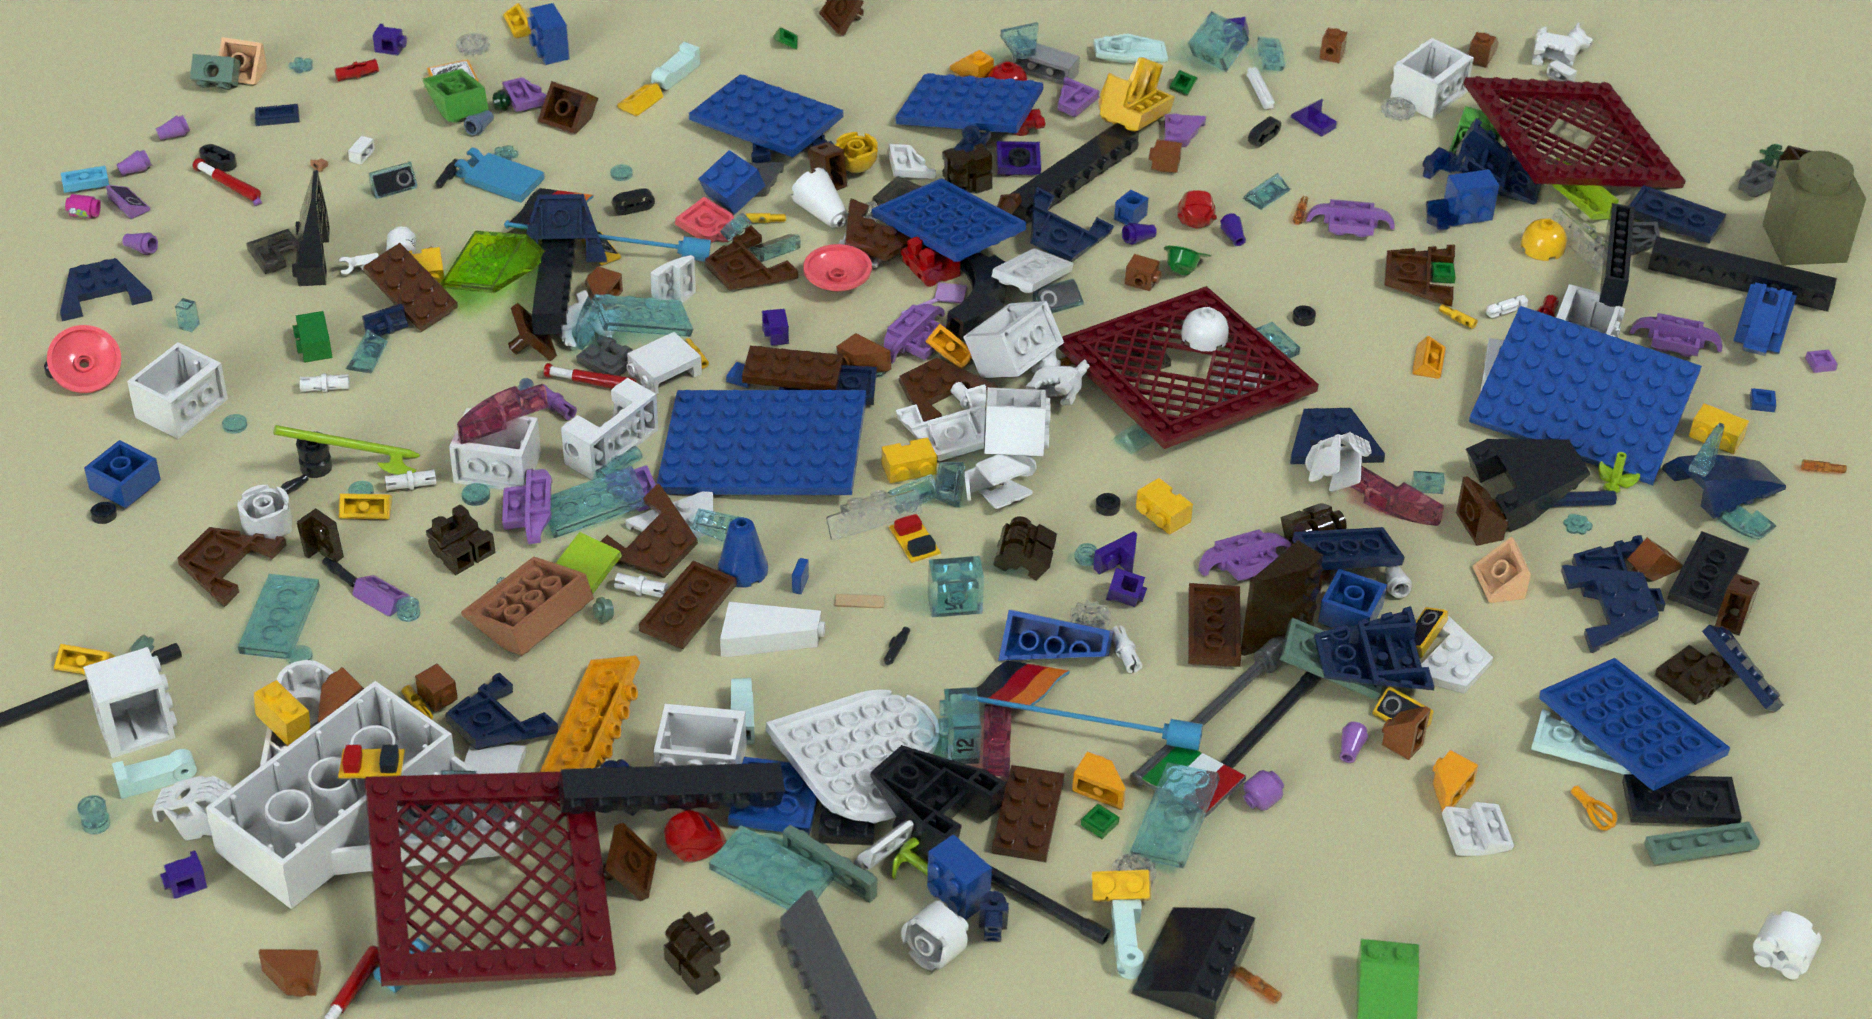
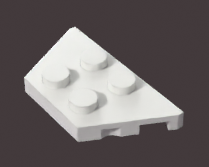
M702 491L673 502L696 538L714 532L713 492ZM650 510L625 520L626 527L629 530L635 528L643 532L659 514L654 510Z

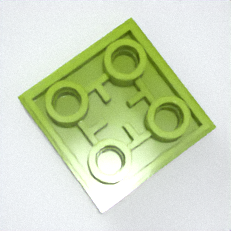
M579 532L555 564L585 573L593 594L621 558L622 554L619 550Z

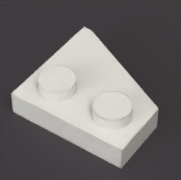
M889 144L887 151L894 177L935 179L936 170L926 167V160L921 155H918L916 150L910 145Z

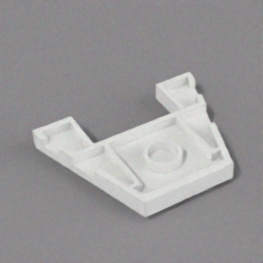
M985 384L964 390L970 409L923 422L918 407L915 404L896 410L897 418L917 439L929 438L937 455L938 462L984 449L987 401Z
M1448 616L1447 623L1438 634L1445 638V640L1421 665L1422 667H1429L1434 686L1465 694L1492 665L1493 657Z

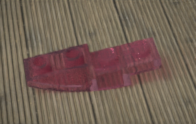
M539 384L519 391L515 385L483 400L458 421L459 443L462 445L507 429L506 422L548 408L546 388L543 384Z
M1361 465V480L1358 484L1350 487L1365 495L1363 503L1402 520L1434 526L1441 524L1444 505L1405 482L1397 487Z
M985 704L982 769L994 776L1010 777L1011 708Z

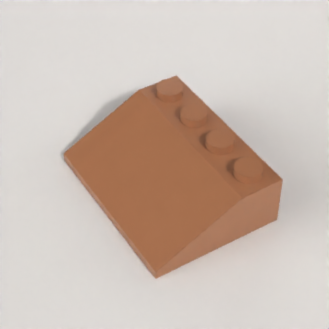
M533 556L461 611V614L504 650L522 656L542 639L548 637L557 627L564 624L576 612L582 610L594 597L585 573Z

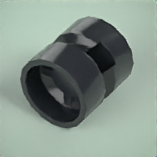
M297 439L296 448L299 455L301 473L306 474L309 478H320L327 475L332 470L329 445Z

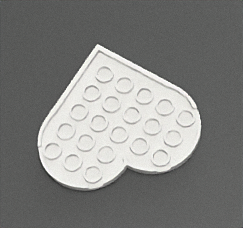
M870 690L766 722L765 730L818 800L830 812L857 821L878 823L895 818L896 815L871 779L870 773L901 745L930 754L934 753L938 744L940 729L935 714L927 705L910 695H907L906 698L900 695H892V690Z

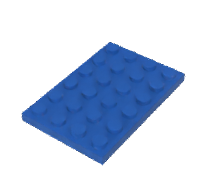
M924 74L895 116L896 124L964 129L966 126L972 125L977 126L980 131L1018 133L1044 90L1043 82H1035L1034 80L1019 81L1011 78L1004 80L993 77H961L952 74Z
M742 74L738 75L689 112L690 121L790 157L796 156L843 118L842 109Z
M942 178L872 208V217L894 227L910 238L918 236L923 240V245L955 262L962 261L972 254L980 253L983 249L997 245L1001 241L1014 237L1026 230L1025 221Z
M1616 658L1540 691L1539 699L1653 791L1728 756L1730 750L1727 744Z

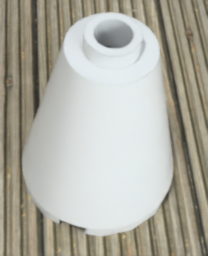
M815 168L816 172L811 174L809 171L804 173L792 187L794 193L791 195L793 201L831 228L842 227L847 221L848 213L829 174L823 168Z

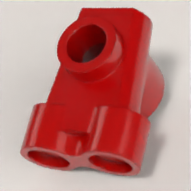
M1031 109L1018 133L1013 134L1026 136L1030 128H1045V119L1041 115L1040 109Z

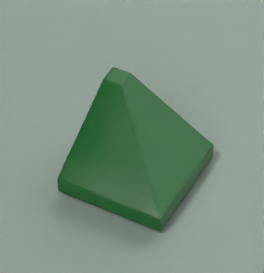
M779 27L773 39L796 50L798 36Z
M1179 70L1169 88L1188 96L1198 78Z

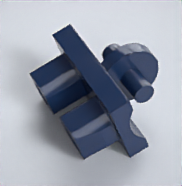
M968 125L962 131L963 139L954 149L956 151L964 149L967 153L974 150V146L980 143L986 147V142L991 138V131L980 132L977 126Z
M402 304L362 316L368 339L387 333L390 335L396 330L408 327Z
M989 891L983 896L982 902H980L979 928H984V941L1001 942L1002 929H1007L1009 903H1006V898L998 891Z

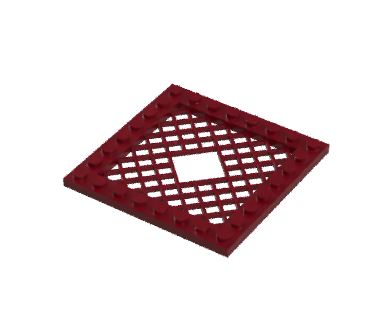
M1481 76L1465 77L1463 85L1535 184L1642 187L1645 185L1658 188H1683L1686 183L1679 170L1675 168L1670 159L1660 149V146L1656 144L1650 133L1645 130L1641 122L1631 112V109L1627 107L1622 98L1613 89L1612 85L1607 82L1591 83L1589 81L1573 82L1570 80L1555 81L1551 79L1546 81L1518 78L1502 79L1499 77L1483 78ZM1500 99L1509 102V104L1502 102ZM1519 99V100H1521V101L1527 103V105H1525V104H1523V103H1521V102H1519V101H1517V100ZM1537 100V101H1539V102H1541V103H1544V104H1546V105L1544 106V105L1539 104V103H1537V102H1535V101ZM1553 101H1556V102H1558V103H1560V104H1562V105H1564V106L1562 107V106H1560V105L1554 103ZM1571 102H1574V103H1576V104H1578V105H1580V106H1582V107L1576 106V105L1572 104ZM1589 102L1599 106V108L1589 104ZM1513 105L1523 109V111L1513 107ZM1531 106H1534V107L1540 109L1541 112L1538 111V110H1536V109H1534V108H1531ZM1549 106L1558 110L1559 112L1550 109ZM1567 107H1568V108H1571V109L1577 111V113H1575V112H1573V111H1571V110H1569V109H1566V108H1567ZM1585 108L1595 112V114L1585 110ZM1509 111H1511V112H1513V113H1515V114H1517V115H1519V116L1517 117V116L1511 114ZM1528 111V112H1530V113L1536 115L1537 117H1534V116H1532V115H1530V114H1527L1526 112ZM1546 112V113H1548V114H1550V115H1553V116H1555V118L1550 117V116H1548V115H1546V114H1544V113ZM1563 113H1565V114H1567V115H1569V116H1571V117H1573V118L1571 119V118H1569V117L1563 115ZM1580 114H1583V115H1585V116H1588V117H1590L1591 119H1588V118H1586V117H1583V116H1581ZM1600 114V115H1602V116L1608 118L1609 120H1606V119H1604V118H1602V117H1600V116H1598V115ZM1522 117H1523V118H1526V119L1532 121V123H1530V122H1528V121H1525V120H1523V119H1521V118H1522ZM1540 118H1542V119H1544V120H1547V121H1549V122H1551V123H1550V124H1549V123H1546V122L1540 120ZM1558 119H1561L1596 137L1589 147L1584 149L1549 132V130ZM1576 120H1580V121L1586 123V125H1584V124H1582V123H1580V122H1578V121H1576ZM1594 120L1604 124V126L1594 122ZM1518 123L1521 124V125H1524V126H1526V127H1528V128L1525 129V128L1519 126ZM1535 124H1538V125H1540V126H1542V127H1545L1546 129L1544 130V129H1542V128L1536 126ZM1590 126H1592V127H1594V128H1597V129H1599V130H1601V131L1599 132V131H1597V130H1594V129L1590 128ZM1609 126V127H1611V128L1617 130L1618 133L1615 132V131H1613V130H1611V129H1609V128H1607V127ZM1531 129L1534 130V131H1536V132H1538V133H1540L1541 136L1538 135V134H1536V133H1534V132H1532ZM1605 132V133H1607V134L1613 136L1614 138H1611V137H1609V136H1607V135H1605V134H1603V133ZM1527 135L1530 136V137H1532V138H1534V139H1536L1537 141H1534V140H1532V139H1529V138L1527 137ZM1547 136V137H1549V138L1555 140V142H1553V141H1551V140H1549V139H1546V138H1544V137ZM1599 138H1601V139H1603V140H1605V141H1607V142H1610V144H1607V143H1605V142L1599 140ZM1617 139H1620V140H1622V141H1624V142H1626V143H1628V144L1626 145V144H1624V143L1618 141ZM1540 142H1542V143H1544V144H1547V145H1549V146H1551V147L1548 148V147H1546V146L1540 144ZM1558 143L1564 144V145L1568 146L1569 148L1567 149V148H1565V147L1559 145ZM1595 144H1597V145H1599V146H1601V147H1603V148H1606V149L1603 150V149H1601V148L1595 146ZM1613 144L1616 145V146H1618V147H1620V148H1622V149H1624V150L1622 151V150H1620V149L1614 147ZM1536 148L1546 152V154L1538 151ZM1554 148L1557 149V150H1559V151H1561V152H1563V153H1565V154L1563 155V154H1561V153L1555 151ZM1572 149H1574V150H1576V151L1582 153L1583 155H1580V154H1578V153L1572 151ZM1590 150H1593V151H1595V152L1601 154V156H1599V155H1597V154L1591 152ZM1610 150V151H1612V152L1618 154L1619 157L1616 156V155H1614V154H1612V153H1610V152H1608V151ZM1629 151V152H1631V153L1637 155V157H1635V156H1633V155H1631V154H1629V153H1626V152ZM1551 154V155H1553V156L1559 158L1560 160L1558 161V160H1556V159L1550 157L1549 155ZM1570 155V156H1572V157L1578 159V161H1576V160H1574V159H1571V158H1569V157H1567V156ZM1586 156H1589L1597 161L1595 162L1589 158H1586ZM1606 156V157H1608V158L1614 160L1615 162H1612V161H1610V160H1608V159H1606V158H1604V157ZM1625 157V158H1627V159L1633 161V163H1631V162H1629V161H1627V160H1624V159H1622V158ZM1582 162L1587 163L1591 166H1586L1582 164ZM1618 163L1623 164L1627 167H1622L1618 165Z
M1207 286L1062 336L1064 343L1058 347L1076 366L1085 359L1087 364H1089L1085 375L1163 449L1316 393L1319 386L1315 380ZM1203 307H1210L1219 311L1227 320L1228 338L1233 340V343L1227 342L1224 346L1225 348H1231L1230 353L1218 351V346L1215 351H1199L1191 348L1189 345H1185L1181 334L1171 332L1172 329L1182 330L1183 324H1177L1174 321H1184L1190 312ZM1159 326L1166 327L1168 331L1155 330V328ZM1139 333L1150 334L1149 338L1136 336ZM1153 335L1166 337L1165 341L1152 339ZM1169 338L1179 339L1182 342L1181 344L1169 342ZM1120 340L1131 341L1130 345L1117 343ZM1134 342L1147 344L1146 348L1133 346ZM1150 345L1161 346L1163 349L1162 351L1150 349ZM1109 347L1111 348V351H1101L1098 350V348ZM1173 348L1212 355L1207 378L1203 379L1161 371L1166 349ZM1115 349L1128 351L1127 355L1114 353ZM1234 350L1246 351L1247 355L1235 354ZM1131 352L1144 354L1143 358L1130 355ZM1148 354L1160 356V360L1147 359ZM1219 356L1229 359L1228 362L1217 361L1215 358ZM1112 358L1125 360L1124 365L1112 363ZM1232 359L1245 361L1244 365L1231 362ZM1131 361L1141 363V366H1129L1128 362ZM1248 362L1259 363L1261 368L1248 366ZM1145 364L1158 366L1157 370L1144 368ZM1213 366L1226 368V371L1222 372L1212 369ZM1235 369L1243 372L1242 375L1229 373V370ZM1126 371L1138 373V377L1127 376L1125 373ZM1246 371L1258 373L1259 377L1245 376ZM1142 374L1155 376L1154 380L1141 377ZM1263 374L1274 376L1275 381L1262 379ZM1217 376L1224 379L1223 382L1210 380V377ZM1158 378H1169L1171 383L1158 381ZM1227 378L1240 380V384L1226 383ZM1175 380L1188 382L1187 386L1178 385L1174 383ZM1244 381L1251 383H1257V385L1255 388L1243 386ZM1139 384L1150 385L1152 389L1139 388ZM1191 384H1204V389L1191 387ZM1208 385L1221 387V391L1207 390ZM1156 387H1162L1169 390L1168 393L1155 391ZM1225 388L1232 390H1238L1237 395L1230 393H1224ZM1172 390L1184 391L1185 395L1172 394ZM1190 392L1202 394V397L1199 399L1188 397ZM1143 395H1148L1149 399H1146ZM1207 395L1219 397L1218 402L1205 400V397ZM1153 397L1166 399L1165 403L1156 402L1152 400ZM1176 400L1183 403L1182 406L1169 404V401ZM1186 403L1199 404V409L1186 407ZM1157 408H1162L1163 412L1161 413ZM1167 410L1180 412L1179 416L1169 415L1166 413Z
M561 771L365 777L381 987L615 975L616 963L596 812H583L581 814L561 813L554 821L543 813L550 804L561 812L560 803L557 802L560 801L558 780ZM530 802H544V803H543V805L538 809V808H536L534 805H532ZM489 803L483 810L474 805ZM502 803L516 804L511 809H509ZM461 804L455 811L446 806ZM419 805H432L426 812L418 807ZM522 805L534 813L527 821H524L515 814ZM397 806H404L397 812ZM494 806L505 813L498 822L487 815ZM465 807H468L477 814L470 823L458 815ZM409 808L420 816L413 825L401 817ZM437 808H440L449 815L441 824L430 816ZM565 816L567 830L558 824ZM537 817L549 825L542 833L530 825ZM509 818L521 825L514 834L502 826ZM453 819L464 827L457 836L445 828ZM481 819L493 826L485 835L474 827ZM425 820L436 828L428 837L417 829ZM398 823L407 829L401 836L399 835ZM553 828L564 836L557 845L545 837ZM525 829L536 837L529 846L517 838ZM497 830L508 838L501 847L489 839ZM469 831L480 839L472 848L461 840ZM440 832L452 840L444 849L432 841ZM411 833L423 841L415 850L403 842ZM568 840L571 856L561 849ZM540 841L552 849L545 858L533 850ZM512 842L524 850L516 859L505 851ZM484 843L527 875L494 910H491L450 878ZM456 844L467 852L459 861L448 853ZM427 845L439 853L431 862L419 854ZM401 848L410 854L403 862ZM556 853L568 861L560 870L549 862ZM528 854L539 862L532 871L520 863ZM442 857L454 865L446 874L434 866ZM414 858L425 866L418 875L406 867ZM571 865L574 881L564 874ZM543 866L555 874L548 883L536 875ZM429 870L441 878L433 887L421 879ZM403 873L412 879L405 887ZM559 878L571 886L563 895L552 887ZM531 879L542 887L535 896L523 888ZM445 882L456 890L449 899L437 891ZM416 883L427 891L420 900H417L408 893ZM574 890L577 906L567 899ZM546 891L558 899L551 908L539 900ZM518 892L529 900L523 909H520L510 901ZM460 895H463L472 902L464 912L453 904ZM431 896H434L443 903L435 913L424 905ZM405 898L414 905L407 913ZM562 903L574 911L567 920L554 912ZM534 904L545 912L538 922L526 913ZM505 905L517 914L509 923L498 915ZM476 907L488 915L480 924L469 916ZM447 908L459 916L452 925L439 917ZM418 909L430 917L422 927L410 918ZM577 916L579 917L580 931L570 924ZM549 917H552L561 924L554 934L542 926ZM520 918H523L533 926L525 935L513 927ZM492 919L504 927L496 936L484 928ZM463 920L475 928L467 938L455 929ZM434 921L446 929L438 939L426 931ZM407 924L417 931L410 939L408 937ZM565 928L577 937L570 946L558 938ZM536 930L549 938L541 947L529 939ZM508 931L520 939L512 949L500 940ZM479 932L491 941L483 950L471 942ZM450 933L462 942L454 951L442 943ZM420 935L433 943L425 952H422L412 944ZM552 942H554V943H555L556 945H558L559 947H548V946H549ZM525 943V944H526L527 946H529L530 948H520V947ZM495 944L501 948L490 950ZM466 946L471 949V951H462V950H463ZM438 947V948H439L440 950H442L443 952H433V951Z

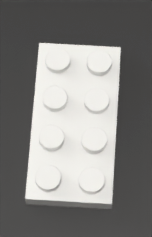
M1033 248L993 268L992 277L998 279L1004 285H1014L1019 287V290L1022 292L1032 293L1072 272L1074 263Z

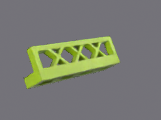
M1551 184L1592 220L1609 219L1612 203L1618 204L1619 202L1603 186Z

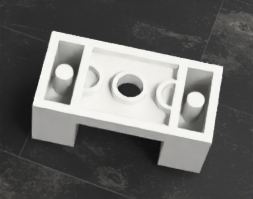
M626 378L611 390L612 401L614 402L613 418L605 422L601 427L594 425L579 415L561 427L564 464L592 481L658 431L656 393L629 378Z

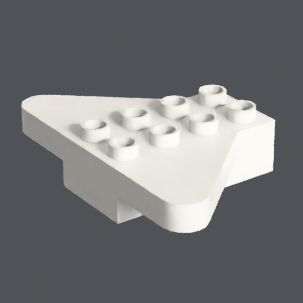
M312 660L293 662L284 667L277 677V681L309 711L310 730L287 746L267 726L260 767L206 807L215 851L291 909L334 875L372 871L365 778H338L342 751L346 745H361L362 749H382L383 745H398V749H405L401 776L480 774L454 755L452 734L376 681L319 722L318 713L321 687L334 671L324 664ZM489 803L474 805L483 810ZM516 803L502 804L511 809ZM461 804L446 806L455 811ZM397 806V812L404 806ZM494 806L487 815L498 822L505 813ZM465 807L458 814L468 823L477 816L468 807ZM437 808L431 817L441 824L449 815L440 808ZM521 808L515 812L520 818H522ZM408 810L401 816L411 825L419 819L413 817ZM511 818L502 825L512 834L521 827ZM454 819L445 827L455 836L464 829ZM481 819L474 827L485 835L493 826ZM425 820L417 829L428 837L436 828ZM398 823L399 835L401 836L407 829ZM498 830L489 838L499 847L508 840ZM469 831L461 840L472 848L480 839ZM524 831L517 837L521 841L523 839ZM440 832L432 841L444 849L452 840ZM411 833L403 842L415 850L423 841ZM512 842L505 851L509 853L516 849L517 845ZM484 843L469 859L499 856V854ZM457 844L448 851L458 861L467 853ZM427 845L419 854L431 862L439 853ZM401 848L403 862L410 854ZM442 857L437 863L449 861ZM414 858L406 867L423 864Z

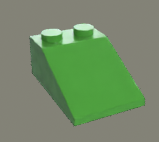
M463 69L422 79L441 116L448 122H459L462 118L488 110L485 87Z
M1361 939L1357 956V1019H1417L1419 944Z

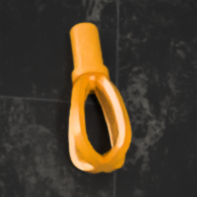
M1579 785L1572 788L1571 794L1583 804L1590 819L1600 830L1607 831L1616 826L1617 813L1613 808L1590 797ZM1596 805H1599L1605 808L1607 811H1609L1612 814V819ZM1593 812L1608 825H1601L1600 822L1594 816Z

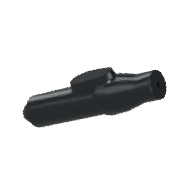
M453 159L446 166L435 182L437 188H442L449 178L452 179L457 172L455 163L458 159Z
M303 474L300 477L283 483L280 488L289 494L299 489L309 479L306 474Z
M329 557L323 559L322 563L333 574H336L350 586H355L357 577Z
M903 627L897 636L891 639L889 643L890 649L884 657L886 665L893 664L900 650L905 645L911 631L908 627Z

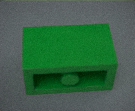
M324 311L295 315L297 325H292L294 338L299 339L295 340L298 354H303L304 363L333 358Z

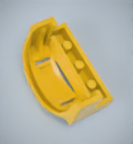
M1139 57L1128 81L1108 73L1098 103L1100 116L1103 121L1113 124L1120 123L1127 130L1138 131L1165 114L1170 113L1175 96L1157 89L1163 65L1144 57Z

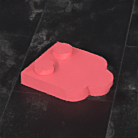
M706 197L701 198L675 218L676 226L696 238L708 239L711 242L716 240L719 242H730L735 237L732 213Z

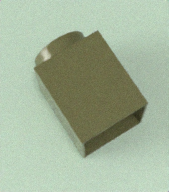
M1812 151L1804 154L1800 160H1783L1779 162L1763 220V227L1782 265L1847 263L1866 197L1853 175L1854 168L1852 164L1843 156L1829 151Z

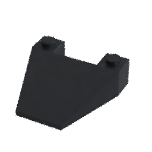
M313 170L300 211V219L295 223L298 243L296 263L292 264V275L297 277L298 286L326 285L327 266L323 243L329 242L330 225L318 170Z
M1486 439L1466 448L1470 466L1480 483L1505 473L1513 485L1514 489L1495 497L1499 510L1508 520L1510 532L1535 521L1590 475V471L1568 439Z
M904 745L897 748L870 773L871 779L899 822L903 823L910 820L914 824L910 838L915 837L918 840L917 849L927 856L928 851L953 834L959 839L962 825L952 820V818L963 808L988 820L1002 806L1007 782L984 769Z

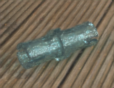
M632 446L623 454L613 456L609 463L596 470L597 478L603 483L605 479L614 477L619 473H625L629 466L643 458L641 451L638 447Z

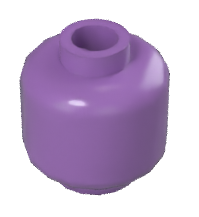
M1260 770L1244 783L1245 795L1243 798L1252 809L1257 807L1262 811L1268 810L1282 799L1284 784L1275 772Z

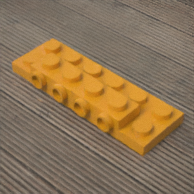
M637 656L590 660L540 772L595 768L603 766L605 760L612 757V744L615 739H619L621 736L620 726L622 721L629 718V705L631 701L636 700L638 697L637 687L632 682L640 665Z

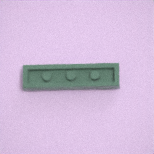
M1750 822L1647 836L1644 842L1654 865L1757 850L1760 844Z
M792 825L783 830L784 850L867 902L871 903L877 897V878L871 872L861 869L847 857L840 856L826 844L819 843L811 838L803 830H798Z

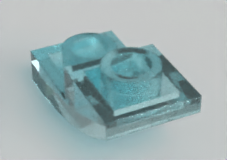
M1258 36L1259 56H1262L1263 69L1283 71L1285 60L1279 39Z
M589 296L582 306L575 330V342L582 351L594 339L595 330L590 322L596 320L600 308L597 301Z
M1737 505L1736 510L1732 512L1722 511L1720 516L1717 517L1719 521L1736 532L1761 540L1777 526L1758 510L1750 514L1740 505Z

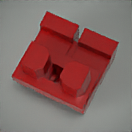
M918 236L909 239L907 247L901 249L903 262L928 287L936 285L941 280L945 282L961 276L960 261H952L923 245V240Z

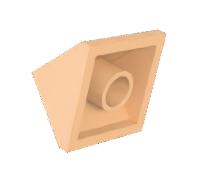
M222 37L219 56L234 57L241 62L238 83L256 85L267 69L263 44ZM216 68L215 76H216V75L218 74V72H219V69H218V68Z
M1511 536L1473 565V569L1490 603L1520 600L1526 597L1531 573L1515 539Z

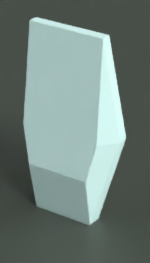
M1126 33L1104 36L1103 38L1094 39L1093 42L1096 58L1113 62L1136 63L1139 57H1144L1154 62H1168L1164 41Z

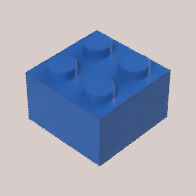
M554 3L529 8L530 17L527 20L532 33L529 35V41L531 46L536 48L538 58H542L545 65L569 60L567 24Z
M728 150L698 178L706 195L734 215L766 186L758 169L731 150Z
M1488 169L1448 175L1442 211L1451 226L1493 220L1499 184L1491 171Z
M121 440L117 441L84 467L89 489L124 508L130 506L161 481L156 458Z
M1338 569L1321 601L1318 623L1337 628L1344 625L1347 627L1355 626L1358 624V621L1368 619V621L1377 619L1384 605L1387 584Z
M953 834L928 851L927 888L934 897L940 898L955 914H958L965 920L969 919L980 910V902H982L983 896L991 891L992 867Z

